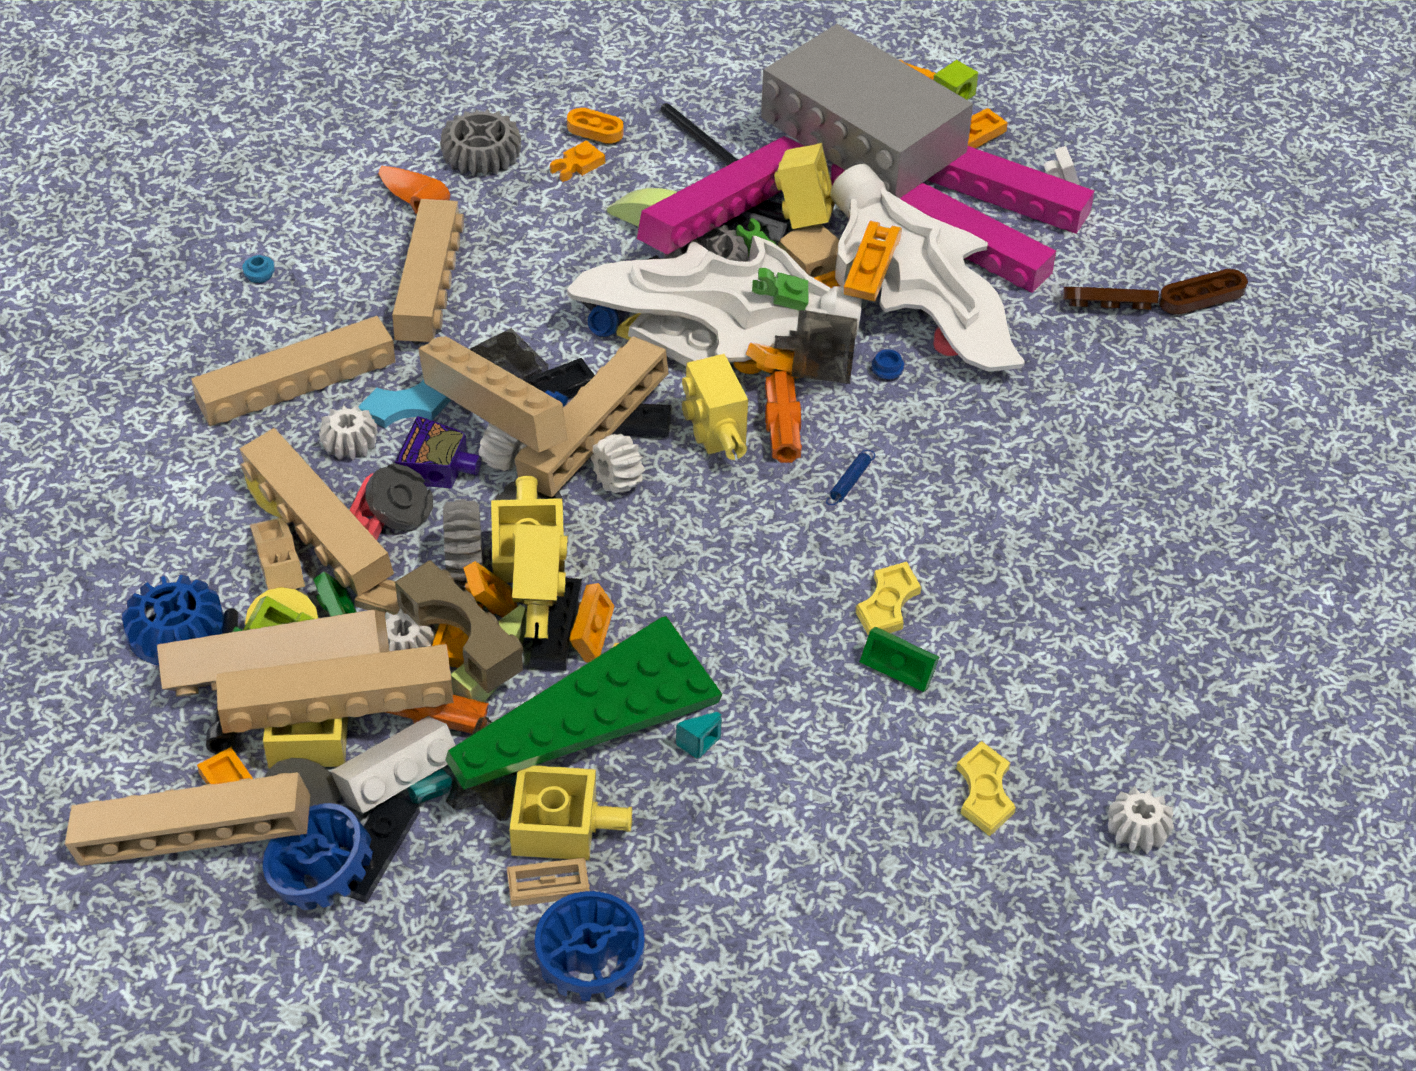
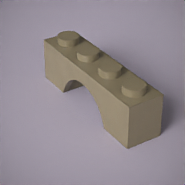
M429 560L395 581L398 606L419 626L436 623L448 624L459 628L467 634L469 639L463 646L465 672L487 693L523 671L522 653L524 650L519 639L513 634L508 635L500 627L498 620L492 613H485L477 605L475 598L469 591H463L455 584L454 579L447 570H441Z

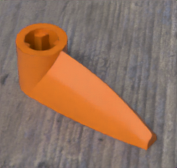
M382 165L379 169L378 174L385 186L396 196L410 203L416 214L421 199H450V192L446 185L435 178Z

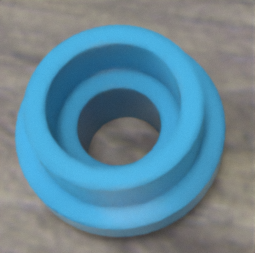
M255 255L243 263L242 269L244 275L251 282L263 283L272 277L275 266L273 260L269 257Z

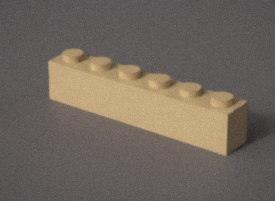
M420 200L392 314L394 340L431 342L435 338L436 329H442L443 311L441 309H446L447 290L445 289L450 290L451 270H455L456 264L455 251H459L460 247L459 232H463L464 214H460L458 211V201Z
M375 316L193 377L191 380L195 400L209 426L227 422L244 414L259 411L273 404L291 400L302 394L320 390L331 384L352 379L360 374L381 369L395 363L394 344L392 337L380 318Z
M447 336L434 338L429 344L418 348L424 383L538 453L568 440L562 402Z
M634 336L623 347H620L613 358L605 366H602L597 374L585 386L581 387L577 395L563 407L568 440L540 453L529 446L521 449L514 458L518 477H535L538 480L537 491L553 497L593 455V445L597 444L599 440L604 439V437L611 435L669 374L666 349Z
M275 428L239 448L244 461L240 466L250 482L256 480L259 483L258 487L269 503L273 500L275 501L278 512L286 523L293 522L296 525L295 529L301 540L306 545L312 543L321 563L324 566L330 564L334 568V575L342 587L346 588L349 586L359 597L394 574L388 552Z
M373 609L158 644L157 651L162 689L175 691L177 697L199 694V687L211 686L212 691H217L216 673L388 652L389 644L385 613Z
M447 644L216 673L217 707L223 733L245 732L267 727H284L290 724L305 722H323L328 719L361 717L366 714L399 712L404 709L427 706L438 707L443 704L454 703Z
M299 772L71 805L65 845L79 866L307 834L310 793Z

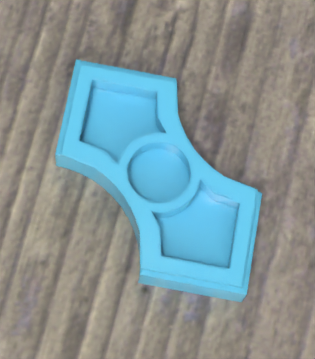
M423 380L418 385L406 390L388 391L376 388L358 407L361 411L369 410L375 423L383 428H387L391 423L404 418L420 416L433 420L447 406L451 399L425 384Z

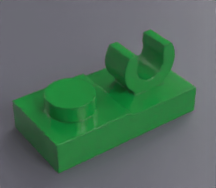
M325 571L313 579L319 592L316 598L322 608L329 612L330 616L356 612L347 589L342 587L338 580Z
M874 627L869 632L859 662L925 692L930 686L940 657L878 627Z

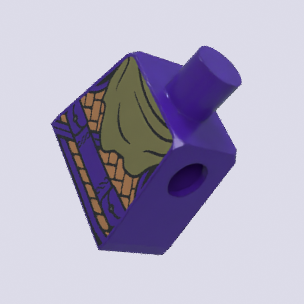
M420 416L416 417L395 460V464L407 466L419 473L425 480L423 484L426 487L452 488L459 472L478 475L482 463L481 456L467 453L466 435L462 431Z

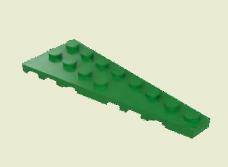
M664 616L448 750L445 761L462 788L466 789L719 703L722 692L668 617Z

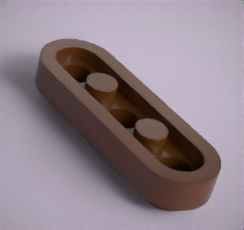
M1223 269L1171 283L1162 288L1159 305L1170 314H1183L1235 300L1245 294L1248 279L1241 271Z
M1063 287V300H1069V306L1088 307V301L1101 302L1100 308H1120L1121 302L1132 303V309L1151 310L1152 304H1158L1159 298L1158 290Z

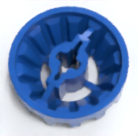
M179 575L177 582L171 583L167 576H161L160 585L156 587L151 586L148 582L140 587L141 595L134 593L127 600V609L122 613L125 636L132 652L140 659L158 666V644L223 633L224 614L217 592L210 590L208 584L203 580L195 579L191 583L189 576ZM194 599H195V601H196V608H195V610L193 611V610H192V605H193V602H194ZM148 605L154 606L156 618L153 622L145 615V609Z
M333 803L310 806L307 834L270 839L263 857L265 879L289 906L297 905L302 910L316 909L317 904L323 908L334 905L333 895L340 893L344 897H348L351 894V890L348 887L351 881L362 882L366 872L363 866L369 865L372 858V850L369 847L371 843L370 834L358 818L344 806ZM341 847H345V848L349 849L350 852H349V851H346V850H343V849H340V848H341ZM304 875H310L317 882V886L308 888L305 884Z
M598 891L570 894L553 903L544 912L537 924L535 931L536 963L541 968L544 981L547 984L555 983L559 994L565 997L569 996L571 992L579 993L581 1001H590L592 994L602 992L606 999L613 997L618 986L621 985L624 988H628L633 983L634 973L642 969L645 949V934L642 922L629 904L614 895ZM618 955L616 967L609 975L603 978L600 971L607 965L608 958ZM579 970L585 974H594L596 980L584 981L577 979L569 972Z

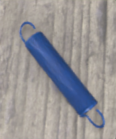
M863 450L858 454L830 491V497L833 500L839 494L841 498L834 504H829L827 499L826 504L835 505L843 501L875 458L874 451ZM871 451L873 452L874 456L871 459V457L868 454L863 452Z

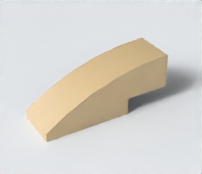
M277 518L250 524L267 589L271 590L279 587L297 589L305 587L293 537L284 519Z

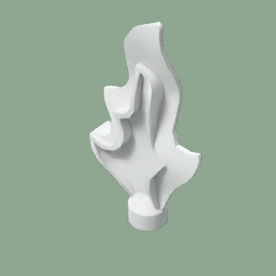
M866 164L854 165L840 174L832 185L830 192L831 199L848 217V224L839 240L835 279L839 285L844 287L869 221L879 222L880 226L887 228L891 226L901 227L900 242L896 246L880 288V306L883 312L902 308L922 309L932 316L952 349L965 363L988 372L1022 368L1025 361L1011 342L1004 305L997 291L988 281L965 266L963 260L973 253L987 250L988 243L965 230L926 215L886 191L884 182Z
M754 235L748 262L725 259L692 241L687 253L677 258L631 260L603 264L582 272L567 288V295L573 300L632 313L679 316L700 322L717 335L718 347L715 356L725 354L729 362H745L752 359L746 355L750 342L775 347L800 334L825 332L829 338L855 340L859 328L862 304L861 298L844 295V287L834 286L830 288L809 276L786 251L773 242ZM758 269H770L775 277L780 272L808 280L809 303L805 311L802 312L773 304V296L759 295L752 292L753 279L758 280Z

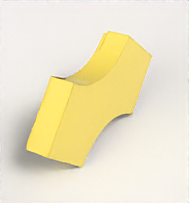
M907 562L875 570L874 579L877 586L875 592L870 598L856 606V614L867 635H869L870 630L874 627H878L888 633L903 629L904 622L901 609L910 598L921 593V585Z
M981 741L957 762L956 769L963 775L969 787V796L964 802L960 814L991 836L1015 813L1016 807L1006 796L1002 785V779L1009 770L1010 762Z

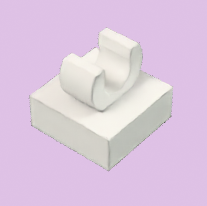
M1063 146L1055 149L1058 161L1051 160L1044 164L1046 173L1079 185L1075 167L1067 147Z

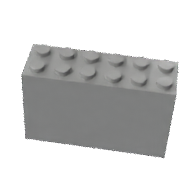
M835 24L763 69L762 119L805 146L822 143L825 158L844 170L858 164L870 166L884 182L886 191L898 198H901L967 152L973 103L838 24Z

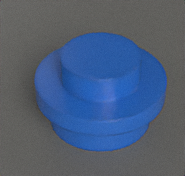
M598 305L592 309L588 316V326L595 335L608 337L617 331L619 316L615 309Z
M885 349L879 351L873 358L871 368L873 373L880 378L895 379L903 373L904 362L898 352Z

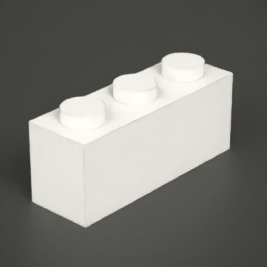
M427 716L331 770V773L344 802L363 814L448 765L445 761L447 752L456 745L447 724Z

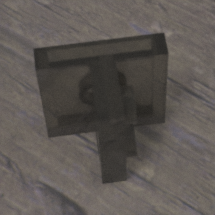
M799 310L797 331L789 330V336L775 335L774 349L794 351L791 374L793 377L850 384L858 319Z

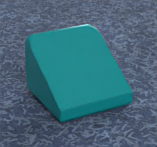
M713 712L679 722L676 725V745L696 759H700L721 738L722 714Z
M441 768L408 787L407 791L411 801L420 804L447 794L452 785V780Z

